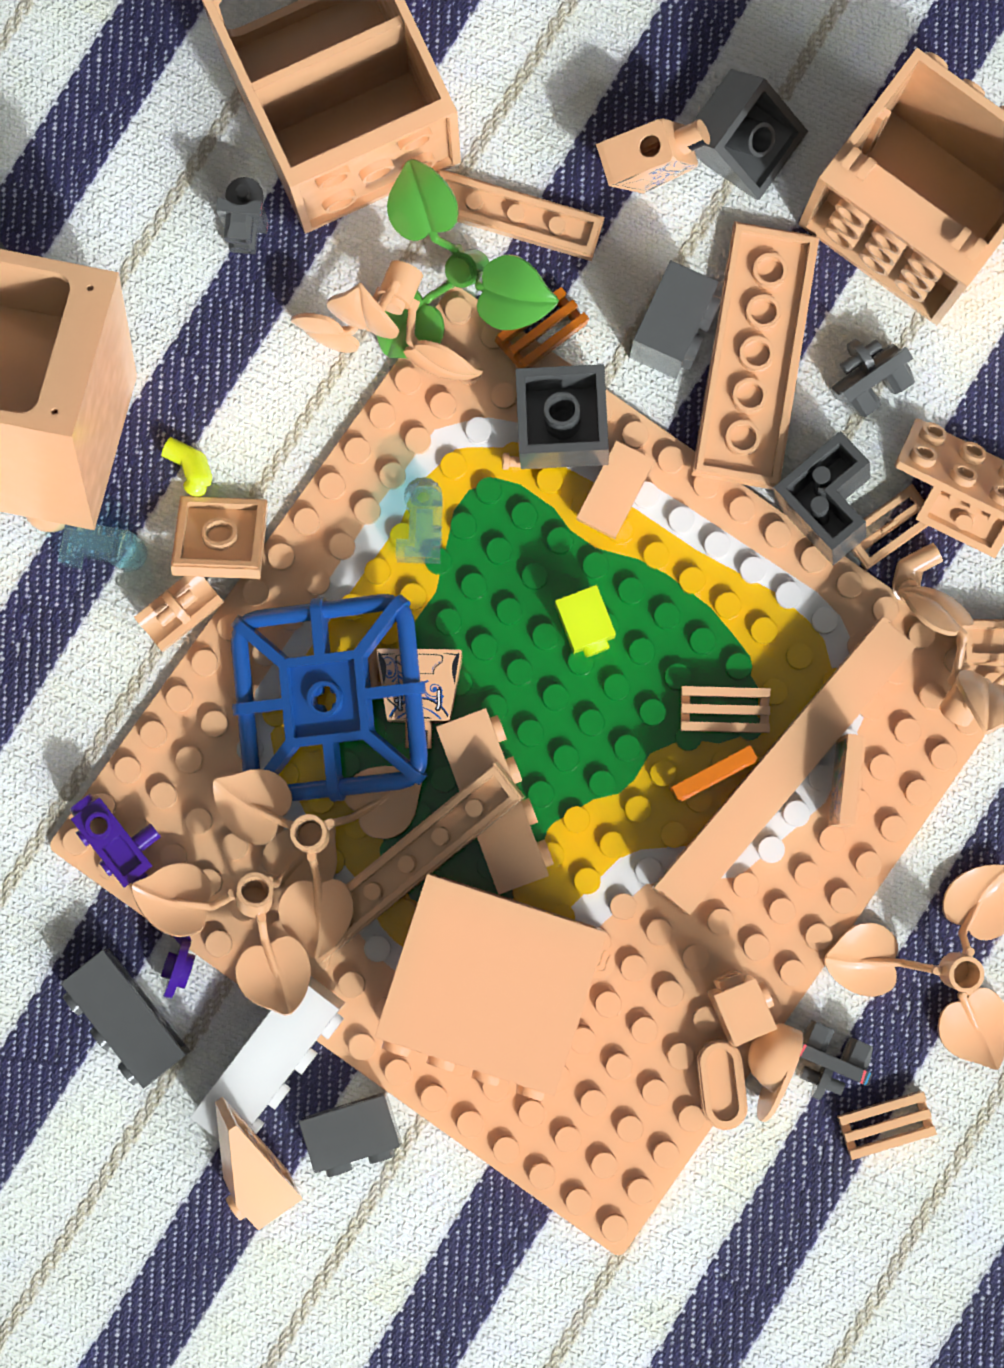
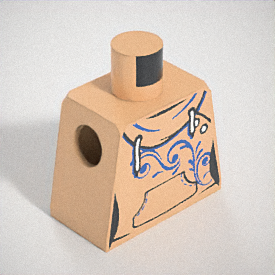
M662 118L596 144L609 186L644 194L695 169L698 166L695 150L710 144V135L707 127L700 119L684 125Z
M377 649L381 686L403 684L400 650ZM417 649L420 681L425 682L426 694H422L427 749L432 748V723H448L451 721L462 664V650ZM404 696L383 698L387 721L405 723V748H409Z

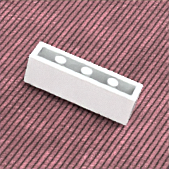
M310 975L308 990L300 1006L291 1015L283 1016L272 1010L268 1013L190 1118L219 1140L215 1102L223 1097L257 1134L264 1125V1122L258 1118L267 1105L275 1110L291 1088L285 1082L292 1072L296 1070L302 1075L318 1054L311 1047L320 1035L329 1039L343 1021L344 1017L338 1014L345 1002Z

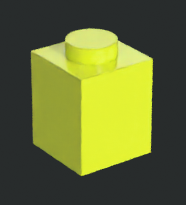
M597 585L555 601L556 611L573 654L583 651L585 657H589L610 648L608 641L614 639L616 633Z

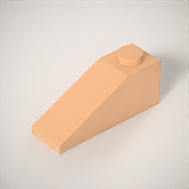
M221 1097L215 1102L223 1179L231 1194L226 1197V1202L239 1220L246 1217L260 1230L301 1201L302 1197L289 1170L230 1104Z

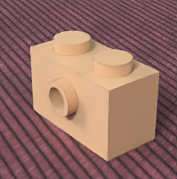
M738 970L713 980L716 987L708 990L707 993L727 1041L736 1047L777 1030L769 1010L770 1007L774 1006V1003L764 981L758 983L755 977L748 974L743 976L742 972H738Z

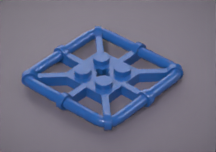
M377 594L327 601L324 597L311 599L308 604L261 609L247 613L243 617L238 615L231 624L234 628L231 636V652L236 704H232L233 716H238L243 772L260 769L255 714L283 710L285 741L263 770H269L279 775L300 747L323 745L326 780L288 784L292 794V801L330 798L333 802L343 801L348 795L402 790L413 786L415 783L420 785L427 777L425 770L427 768L428 752L422 694H426L425 682L420 681L415 621L409 608V600L401 594L398 596ZM382 612L354 650L330 652L328 621L330 618ZM311 621L314 655L289 658L262 635L257 628ZM397 622L403 684L371 687L368 657L393 624ZM248 642L278 666L281 698L254 701ZM327 686L330 687L331 693L336 694V702L332 704L330 711H327L326 706L318 704L317 701L318 696L324 695V687ZM404 696L410 760L375 731L372 700ZM364 740L400 772L344 778L342 775L339 743Z

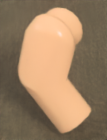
M933 542L898 561L892 582L893 593L897 599L905 602L902 596L896 595L898 590L904 587L921 586L923 572L943 562L942 556Z

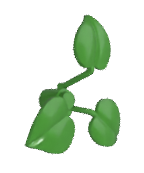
M411 159L405 163L389 193L387 201V213L391 225L396 232L408 240L419 241L429 235L433 243L452 252V255L445 264V274L448 280L429 292L424 298L418 290L414 296V299L420 302L416 311L415 336L419 341L427 340L441 343L444 336V320L440 311L429 304L435 298L453 289L455 286L464 288L475 284V288L482 292L477 302L479 316L487 324L499 330L523 328L539 321L553 310L558 304L559 299L547 287L538 271L525 259L509 254L501 255L489 262L487 256L478 249L463 251L461 244H453L440 237L437 232L449 231L457 223L458 204L456 197L447 182L433 168L416 159ZM404 309L401 315L385 311L398 327L399 333L393 339L376 335L383 353L389 358L408 359L404 354L405 348L409 346L406 343L408 310Z

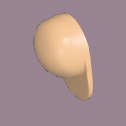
M775 1023L777 1030L753 1039L749 1048L748 1064L751 1073L757 1082L762 1085L757 1104V1118L762 1122L768 1121L776 1112L794 1074L802 1051L803 1032L783 1023Z

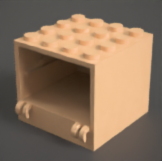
M916 48L820 175L798 225L810 234L820 236L819 240L937 326L1004 239V106L998 107L987 99L984 90L975 82L969 79L961 80L950 72L947 63L938 55L932 52H926L925 54L919 48Z
M427 874L374 1038L383 1040L381 1048L394 1054L408 1057L411 1050L428 1055L427 1064L453 1072L455 1064L472 1069L471 1078L489 1085L498 1086L500 1079L516 1084V1093L535 1100L543 1101L545 1094L555 1097L593 978L605 979L614 970L615 962L611 954L608 955L607 950L603 951L600 958L607 932L599 927L436 874Z

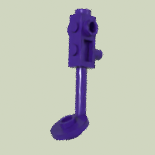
M91 793L69 809L74 816L71 818V821L78 828L77 836L86 847L89 844L102 859L99 864L109 877L113 874L123 888L130 883L133 884L138 880L148 877L146 871L152 867V864L142 851L161 838L151 823L131 838L99 797L95 800ZM96 818L104 819L107 822V830L102 834H95L90 829L91 822ZM173 936L180 946L177 954L169 951L160 976L168 979L163 997L172 999L176 987L182 989L186 987L196 955L188 953L192 941L190 936Z

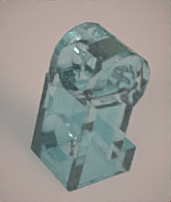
M416 478L408 484L404 493L406 509L410 514L409 539H396V560L402 563L441 564L442 490L438 483L430 478Z
M97 524L95 530L65 525L58 562L66 567L82 569L84 558L109 562L123 572H134L145 564L147 548L139 537L128 530Z

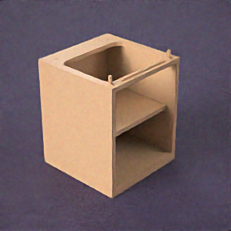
M202 0L219 51L305 234L389 196L403 166L411 159L427 164L437 173L439 169L446 170L461 163L456 107L405 0H298L235 29H226L219 8L222 0Z
M0 249V512L95 530L137 378L119 272Z

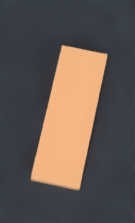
M734 221L692 476L774 490L773 487L780 482L820 236Z

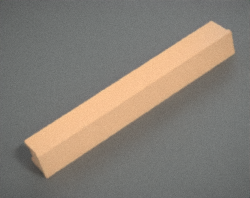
M883 616L876 621L652 886L656 892H661L685 914L690 915L917 647L888 622L889 619Z

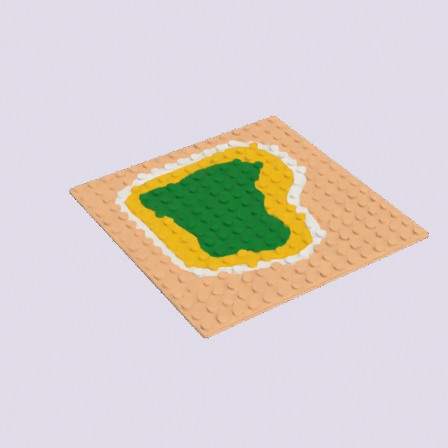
M455 286L445 293L435 307L440 311L444 320V336L440 344L457 353L473 368L477 370L484 369L482 374L467 380L444 379L427 373L409 359L398 358L264 544L260 579H239L224 600V603L221 604L82 799L90 793L95 800L100 797L131 838L151 823L161 838L142 851L152 864V867L146 871L147 875L149 876L171 864L188 863L202 869L211 881L212 895L208 902H213L226 895L229 889H237L238 882L246 874L257 872L276 879L277 877L267 873L262 866V855L267 844H249L233 835L220 817L214 800L213 781L216 778L243 772L238 716H233L232 704H236L231 652V636L234 628L231 624L238 615L243 617L245 614L256 610L308 604L311 599L324 597L327 601L377 594L394 596L401 594L409 600V608L415 621L417 649L462 650V664L451 721L485 708L489 718L498 715L507 740L499 742L504 758L514 757L522 781L516 783V786L524 794V799H530L538 823L530 825L536 842L545 839L554 863L546 867L549 876L498 894L478 838L476 837L432 874L603 929L607 932L600 958L603 951L607 950L608 955L611 954L615 962L614 970L605 979L593 978L555 1097L545 1094L543 1101L535 1100L516 1093V1084L500 1079L498 1086L477 1081L471 1078L472 1069L455 1064L453 1072L427 1064L428 1055L411 1050L408 1057L386 1051L381 1048L383 1040L374 1038L425 882L423 880L323 963L319 964L316 959L308 955L311 976L345 1002L338 1014L344 1017L343 1021L329 1039L320 1035L317 1042L611 1253L622 1255L626 1252L713 1127L706 1120L702 1111L697 1071V1055L701 1047L715 1039L727 1041L707 993L708 990L716 987L713 980L738 970V972H742L743 976L748 974L755 977L758 983L764 981L774 1003V1006L769 1008L775 1023L784 1024L825 966V953L843 933L853 926L985 735L975 718L969 726H959L944 717L939 709L941 702L952 687L947 683V679L952 673L957 651L956 635H944L927 627L915 616L905 602L896 598L893 589L844 556L835 565H832L787 515L744 485L692 476L695 451L608 390H606L609 454L617 440L655 460L615 540L576 520L603 465L541 469L509 467L508 470H503V453L519 457L516 369L519 368L495 342L497 334L503 330L487 324L477 311L478 299L462 288ZM521 332L519 335H517L509 342L513 345L516 341H518L520 338L526 335V333ZM535 340L523 349L520 354L524 358L540 346L541 343ZM550 352L530 368L572 365L554 352ZM597 585L616 636L608 641L610 648L589 657H585L583 651L573 654L556 611L555 601ZM382 612L330 618L328 621L330 652L354 650ZM885 616L889 619L888 622L917 647L842 734V736L846 734L864 735V738H866L858 823L851 827L828 826L836 750L835 743L690 915L685 914L661 892H656L652 886L876 621ZM311 621L257 628L262 635L289 658L314 655ZM397 622L393 624L374 650L399 649ZM248 642L254 701L281 698L278 666ZM962 665L961 671H974L984 678H988L992 683L1004 673L1003 666ZM327 686L324 687V695L318 696L317 701L318 704L325 705L327 711H330L332 704L336 702V694L331 693L330 687ZM681 687L771 688L769 698L770 733L680 731ZM690 696V704L760 706V698ZM384 699L372 700L375 731L410 760L409 748H405V723L388 722ZM283 710L255 714L260 769L265 768L285 741ZM690 713V722L759 723V715ZM432 723V748L427 749L428 759L425 770L427 777L422 782L417 810L409 827L400 835L389 839L370 837L361 829L359 819L352 823L335 827L337 867L334 880H340L345 884L349 883L460 791L436 729L437 726L445 723ZM364 740L339 743L342 775L344 778L354 777L359 772L373 767L393 766ZM323 745L300 747L279 776L287 784L326 780ZM751 745L758 758L755 763L680 803L675 801L669 790L670 787ZM330 798L292 801L290 810L283 818L295 821L302 815L311 814L319 817L324 822L329 818L334 819L346 816L354 811L349 808L345 800L333 802ZM71 813L51 840V850L144 917L134 899L132 883L123 888L113 874L110 877L99 864L102 860L90 844L86 847L77 836L78 828L71 821V818L74 817ZM101 818L94 819L90 824V829L95 834L104 833L108 827L107 822ZM278 824L276 835L288 828ZM284 883L278 888H273L272 905L265 914L270 943L280 937L288 936L281 925L278 913L280 898L287 889ZM232 900L216 910H205V926L199 933L190 936L192 941L189 950L237 983L235 968L240 955L247 948L262 946L257 919L242 914L236 905V901ZM753 1040L736 1046L742 1057L744 1080L751 1072L748 1064V1055Z

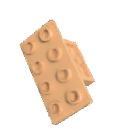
M918 418L915 419L894 466L932 485L917 514L916 520L995 558L1004 544V460L986 452L977 443L966 442L947 433L938 424L925 422Z

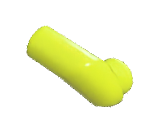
M170 437L162 450L161 456L183 467L186 477L183 488L188 494L195 497L204 495L207 486L211 485L213 477L206 455Z

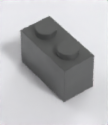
M387 1091L302 1117L299 1121L314 1174L326 1171L327 1177H333L352 1170L351 1162L368 1157L370 1164L390 1159L395 1156L394 1149L402 1144Z

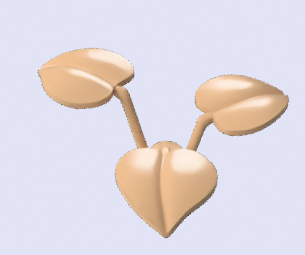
M391 261L380 287H377L373 297L363 284L359 283L350 290L329 298L327 308L337 318L348 324L347 326H341L334 319L315 313L296 314L290 319L293 324L301 328L308 336L323 346L338 352L352 353L356 352L360 346L359 341L351 336L358 329H366L383 338H396L399 329L385 311L401 315L403 310L407 309L406 343L409 346L405 348L404 354L416 366L434 376L450 380L472 379L480 376L484 370L473 368L465 359L446 346L432 341H419L415 336L416 311L420 302L414 299V296L421 283L423 274L413 265L403 261Z
M912 586L898 590L896 595L904 598L910 610L922 623L933 631L948 636L956 635L958 638V647L952 673L947 679V683L952 687L939 706L943 716L959 726H969L975 718L984 735L1004 727V673L992 683L988 678H984L974 671H961L968 641L966 630L970 629L974 624L968 611L953 597L933 588Z
M380 766L363 770L354 777L400 771L394 766ZM253 769L231 776L216 778L213 781V794L220 817L227 828L238 839L253 845L267 844L274 839L279 824L290 829V837L293 844L301 851L307 853L313 883L302 880L291 884L280 898L278 913L281 925L288 936L298 940L311 958L318 959L329 953L343 939L351 924L354 912L353 898L345 883L334 879L321 883L317 853L324 850L330 840L329 830L359 819L361 829L370 837L389 839L400 835L409 827L415 816L422 783L420 785L415 783L413 786L402 790L348 795L345 798V802L354 812L334 819L329 818L324 822L319 817L311 814L302 815L295 821L283 818L292 806V794L286 781L278 774L269 770Z
M335 827L329 830L330 840L326 848L317 853L321 883L333 880L336 873ZM290 829L275 835L274 839L267 843L263 851L262 866L267 873L277 877L276 879L257 872L246 874L238 882L237 889H229L226 895L213 902H208L212 895V884L209 877L202 869L188 863L165 866L148 877L132 884L134 899L144 917L158 930L176 937H187L199 933L206 923L205 910L213 911L232 900L236 901V905L242 914L257 919L262 946L247 948L238 959L235 977L240 991L251 1002L283 1016L291 1015L300 1006L307 993L311 975L307 951L298 940L291 936H283L270 943L265 915L272 905L273 888H278L283 883L288 888L291 884L302 880L313 883L307 853L301 851L293 844L290 837Z
M989 864L972 868L959 875L948 886L943 897L942 912L948 921L961 925L958 936L963 950L961 953L952 952L942 958L939 965L895 958L898 952V943L895 936L886 927L876 923H861L851 927L825 953L824 963L833 979L849 991L867 997L880 996L894 988L897 980L895 967H904L939 975L945 985L958 990L957 995L959 1001L947 1004L941 1011L937 1027L941 1043L950 1053L961 1059L981 1064L994 1070L1000 1068L1004 1059V1002L992 990L984 987L979 988L984 980V968L977 959L973 958L975 951L970 947L967 933L969 932L973 937L985 941L995 939L1004 934V865Z

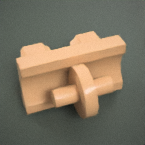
M183 576L134 616V618L157 647L164 652L223 604L224 601L204 577Z

